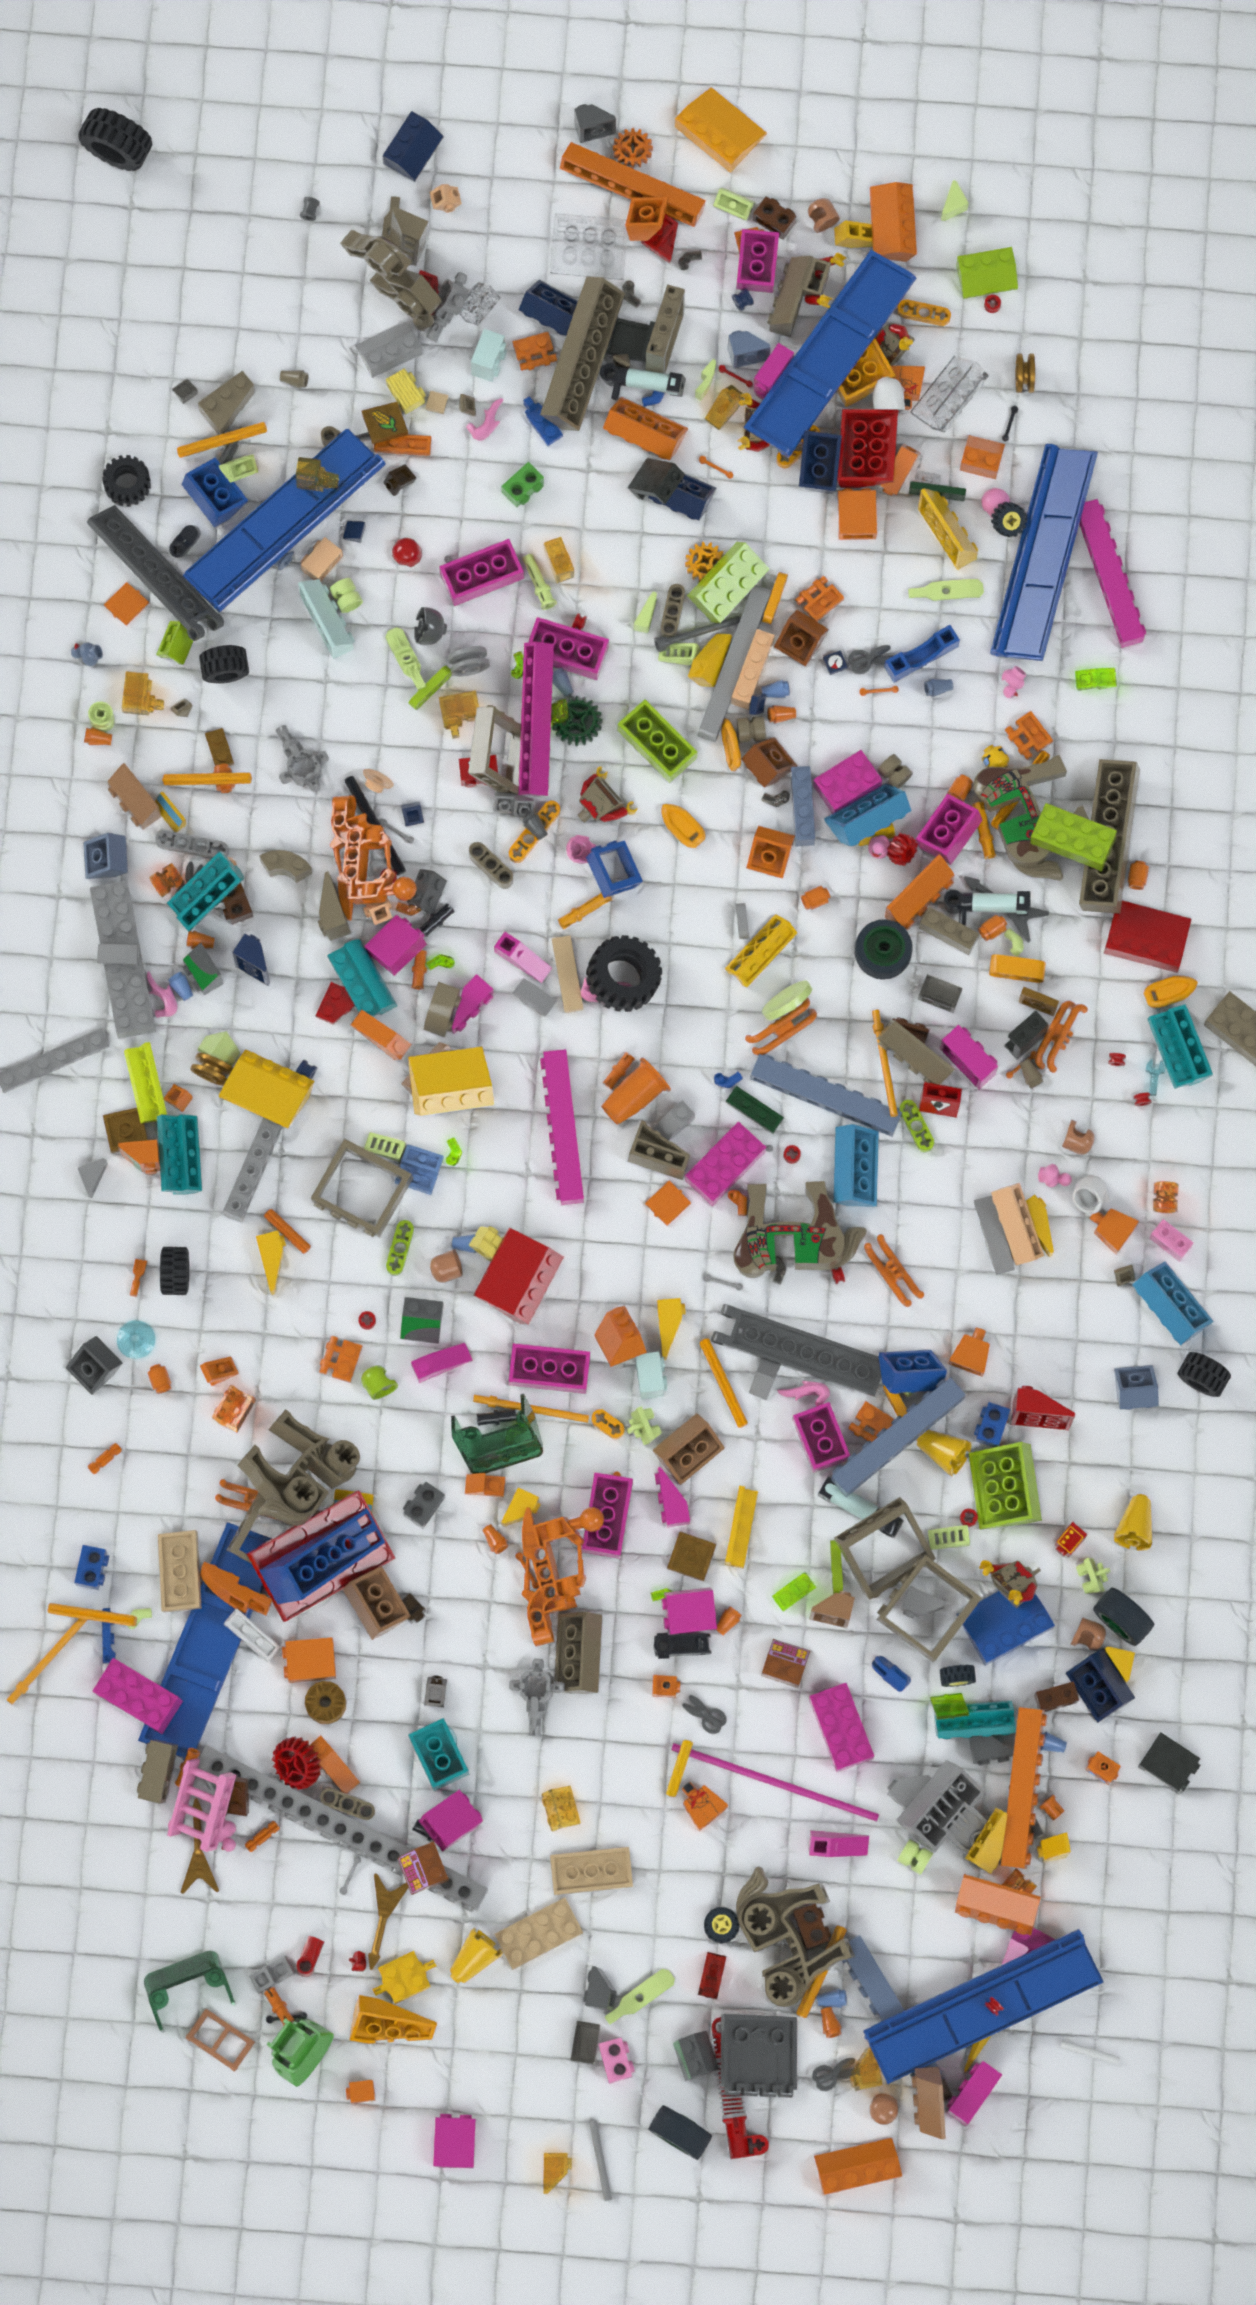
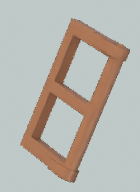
M208 2009L204 2010L185 2038L234 2072L238 2070V2067L255 2044V2041ZM207 2017L225 2028L212 2048H209L194 2037ZM229 2032L247 2043L234 2063H231L216 2052Z

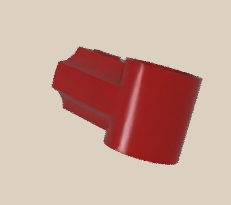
M308 1936L296 1965L299 1975L309 1977L314 1973L317 1960L325 1943L324 1941ZM308 1962L311 1965V1969L306 1972L302 1971L300 1965Z

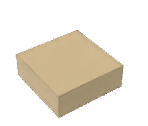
M430 391L426 410L444 414L449 395Z

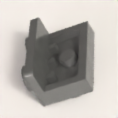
M420 869L415 880L416 894L412 899L407 900V903L417 906L427 914L432 915L435 912L447 880L435 871Z

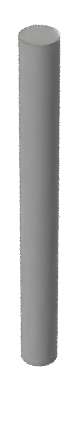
M597 2120L589 2121L601 2187L604 2201L612 2200L600 2134Z

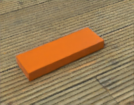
M407 435L374 444V452L430 456L432 436Z

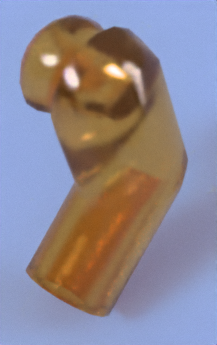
M398 902L396 906V911L409 916H414L422 911L417 906Z

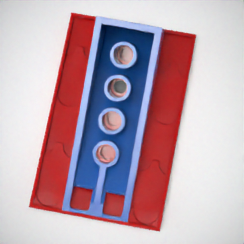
M360 1490L347 1495L314 1514L305 1524L293 1526L247 1553L270 1598L273 1599L272 1602L283 1622L292 1619L344 1589L349 1582L396 1559Z

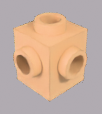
M442 184L429 192L433 209L449 213L462 204L458 187Z
M386 898L384 903L365 904V907H363L366 918L370 917L374 925L392 918L389 910L392 906L388 898Z

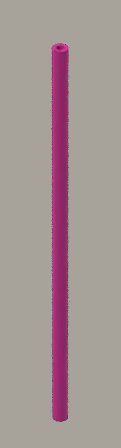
M673 1743L671 1750L679 1753L681 1745ZM691 1749L689 1757L876 1822L878 1820L879 1814Z

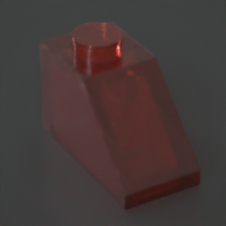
M707 1952L698 1995L717 1999L727 1956Z

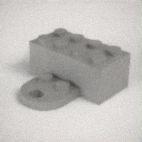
M946 1760L896 1821L921 1845L934 1852L948 1838L958 1849L968 1853L974 1844V1837L980 1834L987 1823V1820L973 1807L986 1791L960 1766Z

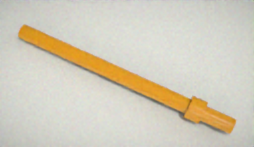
M873 1010L874 1024L872 1027L877 1038L884 1029V1023L881 1022L880 1011ZM878 1045L890 1116L896 1117L898 1112L887 1051Z
M474 1394L473 1402L487 1404L488 1407L492 1408L498 1406L588 1423L589 1415L497 1399V1396L492 1395L486 1397Z
M79 1618L29 1675L15 1686L16 1689L6 1699L11 1705L22 1693L25 1694L28 1691V1686L88 1619Z

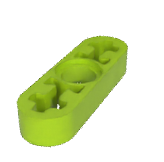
M447 665L443 666L425 684L426 687L413 695L408 704L415 710L419 709L452 676L451 669Z
M904 1100L900 1104L899 1111L902 1112L901 1117L917 1148L921 1152L931 1151L934 1146V1138L916 1103L912 1100ZM905 1105H908V1107H913L911 1110L913 1118H911L909 1121L907 1119L910 1118V1114L908 1113V1111H903L905 1109ZM914 1121H919L922 1124V1129L915 1131L912 1129L911 1124ZM924 1131L926 1132L925 1134H923L924 1139L926 1141H930L928 1147H926L925 1145L921 1146V1136H919L918 1138L916 1137L918 1135H921Z
M402 1220L397 1224L388 1255L386 1268L388 1273L393 1276L400 1275L403 1272L414 1234V1226L408 1220ZM405 1225H408L410 1232L407 1231L405 1234V1239H408V1241L401 1238L402 1230L400 1228H404ZM403 1243L406 1249L404 1252L398 1253L394 1249L395 1245ZM392 1255L403 1257V1260L398 1259V1266L400 1268H396L395 1271L390 1266V1264L395 1262V1257H392Z
M830 1540L832 1589L834 1594L843 1591L841 1551L836 1541Z

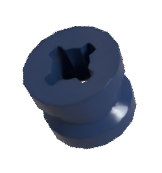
M746 288L742 289L739 294L732 295V300L740 312L746 306L754 304L753 298Z
M304 1059L298 1066L296 1073L312 1079L318 1067L315 1065L311 1066Z

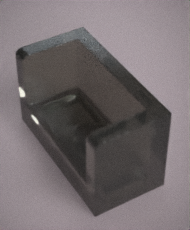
M927 974L918 1000L954 1014L963 988Z
M577 2021L570 2062L594 2066L600 2024Z

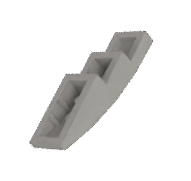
M992 1196L974 1200L985 1244L996 1275L1015 1270L1004 1229L999 1221V1214L996 1205L993 1203Z

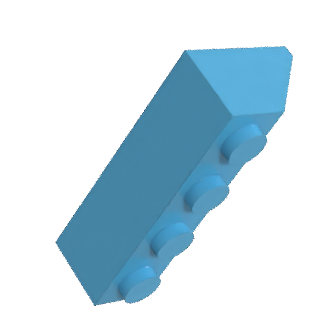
M885 783L824 818V820L841 843L855 846L864 838L873 836L876 831L887 828L895 820L904 818L912 810L905 791Z
M854 1124L836 1127L834 1203L845 1206H877L879 1131Z
M1166 1261L1147 1271L1132 1285L1136 1289L1137 1294L1144 1299L1149 1309L1156 1314L1161 1324L1168 1329L1173 1339L1180 1346L1214 1322Z

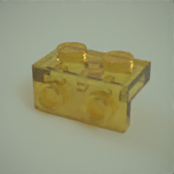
M571 1785L542 1793V1804L545 1807L547 1822L552 1832L581 1824Z

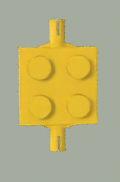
M413 1950L378 1967L383 1984L372 1990L375 1996L387 1991L396 2005L431 1988L426 1971L437 1966L433 1959L422 1964Z

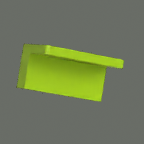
M179 621L169 622L156 655L160 658H171L178 664L184 665L193 640L189 638L187 629Z

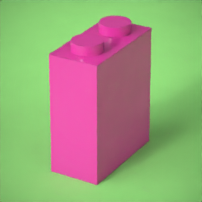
M780 343L776 345L754 377V393L762 400L794 358V352Z
M397 914L364 946L369 955L393 976L427 945L424 940L425 935L418 928L413 929L409 920L405 917L402 919Z
M711 1587L664 1593V1598H661L662 1609L666 1610V1618H663L664 1629H667L669 1634L717 1629L714 1593Z
M459 1789L426 1812L419 1819V1822L440 1850L444 1852L475 1830L483 1822L480 1812L470 1804L467 1795Z
M440 2114V2117H435L433 2167L474 2169L476 2119H472V2115H460V2118H452V2114Z

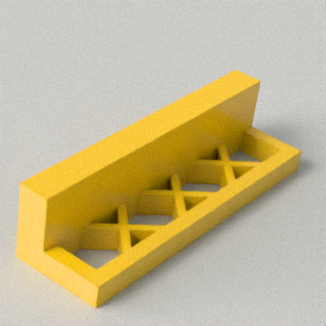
M775 914L728 964L725 970L727 973L735 976L742 986L747 988L795 937L797 931L788 920ZM777 922H780L776 928L772 929ZM767 936L764 941L760 942L763 937ZM754 950L751 955L747 956L750 951ZM741 964L736 971L733 970L737 965Z
M739 1485L725 1565L744 1569L758 1491L745 1489V1486Z

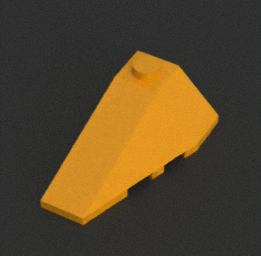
M359 1995L354 2008L349 2040L367 2044L376 2043L377 2040H387L388 2042H394V2039H406L407 2041L432 2040L437 2022L379 1998Z

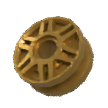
M1017 353L1015 381L1017 393H1022L1023 384H1027L1029 393H1034V353H1029L1027 362H1024L1022 353Z
M197 1053L195 1059L201 1065L192 1064L190 1070L211 1083L224 1086L227 1078L222 1074L230 1075L233 1068L216 1057L205 1053Z
M321 1681L308 1689L304 1704L308 1715L314 1721L320 1724H331L337 1722L346 1711L347 1701L343 1690L337 1684L331 1681ZM322 1699H330L331 1704L328 1707H322L320 1705Z

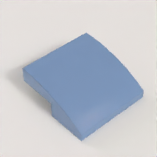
M407 1144L400 1168L411 1173L414 1177L408 1188L432 1195L444 1156ZM396 1177L395 1184L399 1185L401 1179Z

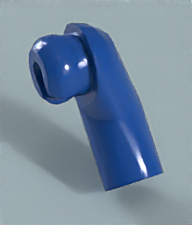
M653 391L651 396L642 398L643 406L659 404L665 392Z
M738 1071L730 1077L724 1076L722 1073L714 1075V1083L723 1088H731L743 1080L742 1075Z

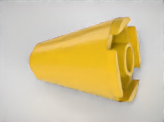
M930 1429L916 1439V1445L950 1476L956 1475L961 1470L967 1460L965 1457L966 1451L970 1452L972 1447L971 1442Z
M1137 1494L1132 1497L1114 1533V1542L1119 1546L1127 1549L1133 1546L1136 1547L1137 1551L1151 1548L1152 1511L1151 1500L1148 1499V1496Z
M474 1927L450 1968L452 1973L450 1977L458 1984L460 1982L466 1983L499 1959L503 1951L500 1948L496 1950L494 1948L496 1943L482 1931L478 1930L476 1932Z

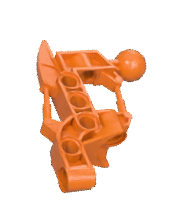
M351 795L336 796L332 799L331 825L335 837L330 843L339 871L337 881L340 904L349 921L352 920L353 903L356 905L384 903L387 896L395 895L399 900L407 901L412 899L417 891L414 880L409 877H400L394 884L392 883L395 877V872L391 870L390 846L392 841L384 832L382 825H373L366 821V813L355 816L356 799ZM345 847L344 864L342 871V862L339 850ZM384 847L387 869L379 879L366 881L369 850Z
M588 1507L583 1510L580 1517L569 1520L567 1517H560L534 1525L535 1522L531 1508H526L522 1525L523 1555L526 1557L522 1596L529 1602L527 1618L531 1629V1637L536 1647L555 1642L549 1614L577 1607L574 1597L581 1595L580 1588L584 1587L586 1581L581 1549L584 1539L580 1536L578 1529L584 1528L586 1531L595 1532L602 1527L604 1515L598 1508ZM567 1537L578 1548V1574L560 1579L550 1542ZM541 1549L545 1551V1557L542 1560L539 1558V1551ZM530 1559L533 1562L539 1585L536 1591L530 1590ZM546 1568L550 1570V1576L547 1579L544 1577V1570ZM551 1587L555 1589V1595L552 1598L548 1593ZM538 1611L542 1614V1619L539 1622L535 1619Z

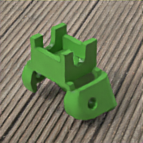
M284 2019L283 2022L285 2024L272 2043L268 2041L266 2045L273 2050L271 2055L274 2057L272 2065L275 2071L295 2087H298L304 2083L322 2060L332 2043L334 2034L317 2022L309 2019H301L299 2022L294 2021L293 2024ZM308 2028L314 2033L309 2036L305 2030ZM285 2059L291 2062L289 2069L282 2064Z

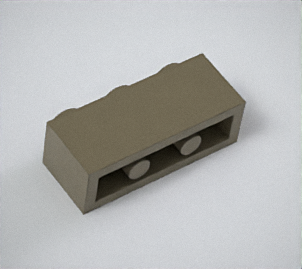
M930 906L920 921L919 929L967 955H970L979 938L978 932Z
M157 1739L150 1740V1743L147 1744L145 1754H147L146 1762L143 1763L141 1768L142 1780L137 1786L139 1799L159 1804L166 1803L178 1744Z

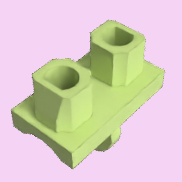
M641 1406L631 1413L632 1419L629 1420L631 1427L627 1429L628 1434L634 1433L636 1439L641 1438L644 1446L650 1444L662 1434L658 1425L650 1427L648 1422L654 1418L652 1408L643 1409Z
M1094 1558L1084 1559V1563L1078 1565L1076 1569L1080 1577L1089 1574L1091 1581L1082 1584L1085 1594L1105 1592L1102 1582L1108 1581L1106 1574L1111 1572L1110 1568L1104 1569L1102 1562L1095 1564Z

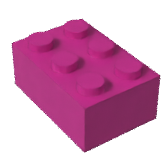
M742 229L736 283L737 290L746 288L748 291L773 293L779 241L778 232Z
M859 750L813 780V787L832 814L882 785L881 777L862 750Z
M947 794L916 837V841L921 850L934 857L940 854L946 863L952 865L982 822V817L976 808Z
M958 1024L941 1040L940 1050L980 1090L996 1075L998 1062L991 1054L988 1056L984 1052L985 1048L979 1041L975 1042L970 1037L971 1033L965 1027L961 1028Z
M830 1402L793 1415L792 1421L813 1473L847 1461L850 1453Z
M984 2061L980 2064L975 2063L969 2072L972 2075L970 2079H965L957 2089L960 2091L957 2097L952 2096L946 2105L949 2108L946 2113L964 2126L970 2123L1003 2075Z

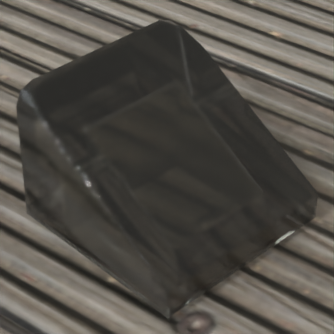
M188 379L172 389L182 404L198 394L197 388Z

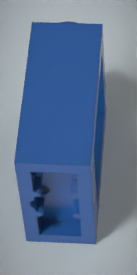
M614 840L605 847H601V845L596 846L586 856L604 898L635 889L643 882L625 840L621 842ZM613 851L617 852L628 876V879L615 883L611 882L600 857Z

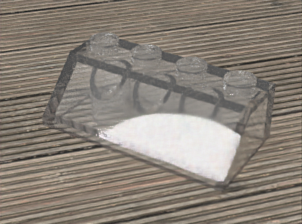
M953 356L910 413L933 430L946 432L989 375L977 361Z

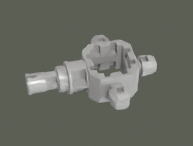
M458 272L454 278L455 282L449 279L444 281L438 293L442 303L433 314L434 324L426 336L427 338L437 342L443 328L448 323L450 324L454 314L458 315L461 312L469 294V290L463 286L467 281L465 273Z
M286 725L281 726L282 730L278 727L275 731L283 742V752L288 758L286 763L288 771H284L279 775L281 783L287 784L293 779L298 786L308 785L311 791H318L320 789L318 781L321 775L320 764L323 765L329 760L326 751L316 753L317 756H314L311 750L304 749L301 743L292 737ZM303 758H308L315 768L314 772L307 774L305 777H299L293 768L294 763H298Z
M534 1658L531 1667L533 1671L523 1673L521 1681L520 1679L509 1681V1689L512 1691L520 1690V1696L527 1701L526 1712H528V1718H530L528 1736H541V1718H543V1713L546 1711V1702L553 1697V1691L554 1693L564 1692L565 1683L554 1682V1677L550 1672L542 1671V1668H544L543 1659ZM530 1676L545 1677L546 1693L544 1696H529L528 1679Z

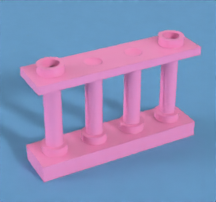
M196 1758L188 1760L183 1767V1777L173 1815L168 1823L169 1830L167 1835L171 1837L181 1834V1832L200 1839L202 1842L200 1849L208 1852L217 1849L236 1774L228 1772L220 1774L218 1777L199 1769L200 1759ZM197 1776L216 1784L215 1795L193 1787L195 1777ZM193 1795L210 1802L212 1805L210 1813L208 1814L189 1806L190 1796ZM186 1813L206 1821L205 1832L183 1824Z

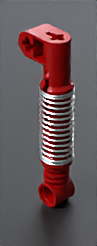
M721 2017L713 2021L711 2030L713 2039L716 2040L713 2041L716 2044L714 2049H717L715 2051V2058L718 2067H721V2033L716 2030V2024L721 2022ZM721 2068L715 2070V2072H718L716 2077H719L716 2081H719L717 2086H720V2088L717 2090L721 2091L718 2093L721 2095L719 2099H722L720 2104L723 2105L720 2107L723 2108L721 2113H724L721 2117L722 2122L726 2126L730 2159L764 2154L769 2148L768 2139L763 2135L747 2136L745 2124L747 2110L743 2109L746 2106L743 2105L745 2101L742 2100L744 2096H741V2093L739 2096L725 2095V2087H721ZM751 2138L752 2144H755L756 2140L760 2139V2142L764 2143L761 2151L754 2147V2154H750L747 2139Z

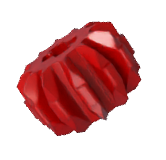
M899 833L898 836H894L893 840L890 841L886 855L892 863L905 866L907 863H911L912 858H915L914 855L918 851L916 849L918 843L909 834Z

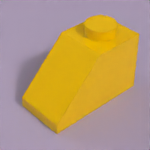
M518 1487L501 1521V1525L506 1527L523 1521L527 1507L531 1508L532 1515L533 1513L537 1514L541 1503H538L539 1497Z

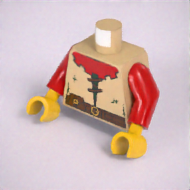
M749 393L741 394L740 396L745 401H739L740 406L747 405L745 407L744 426L761 404L752 399ZM745 429L744 436L737 440V442L742 443L738 447L740 451L747 449L760 452L770 445Z

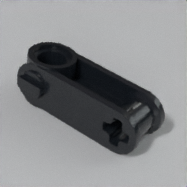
M657 1633V1636H654L653 1644L655 1657H658V1659H670V1657L710 1655L712 1654L709 1648L711 1634L668 1635V1633ZM659 1642H666L669 1648L665 1651L658 1648Z

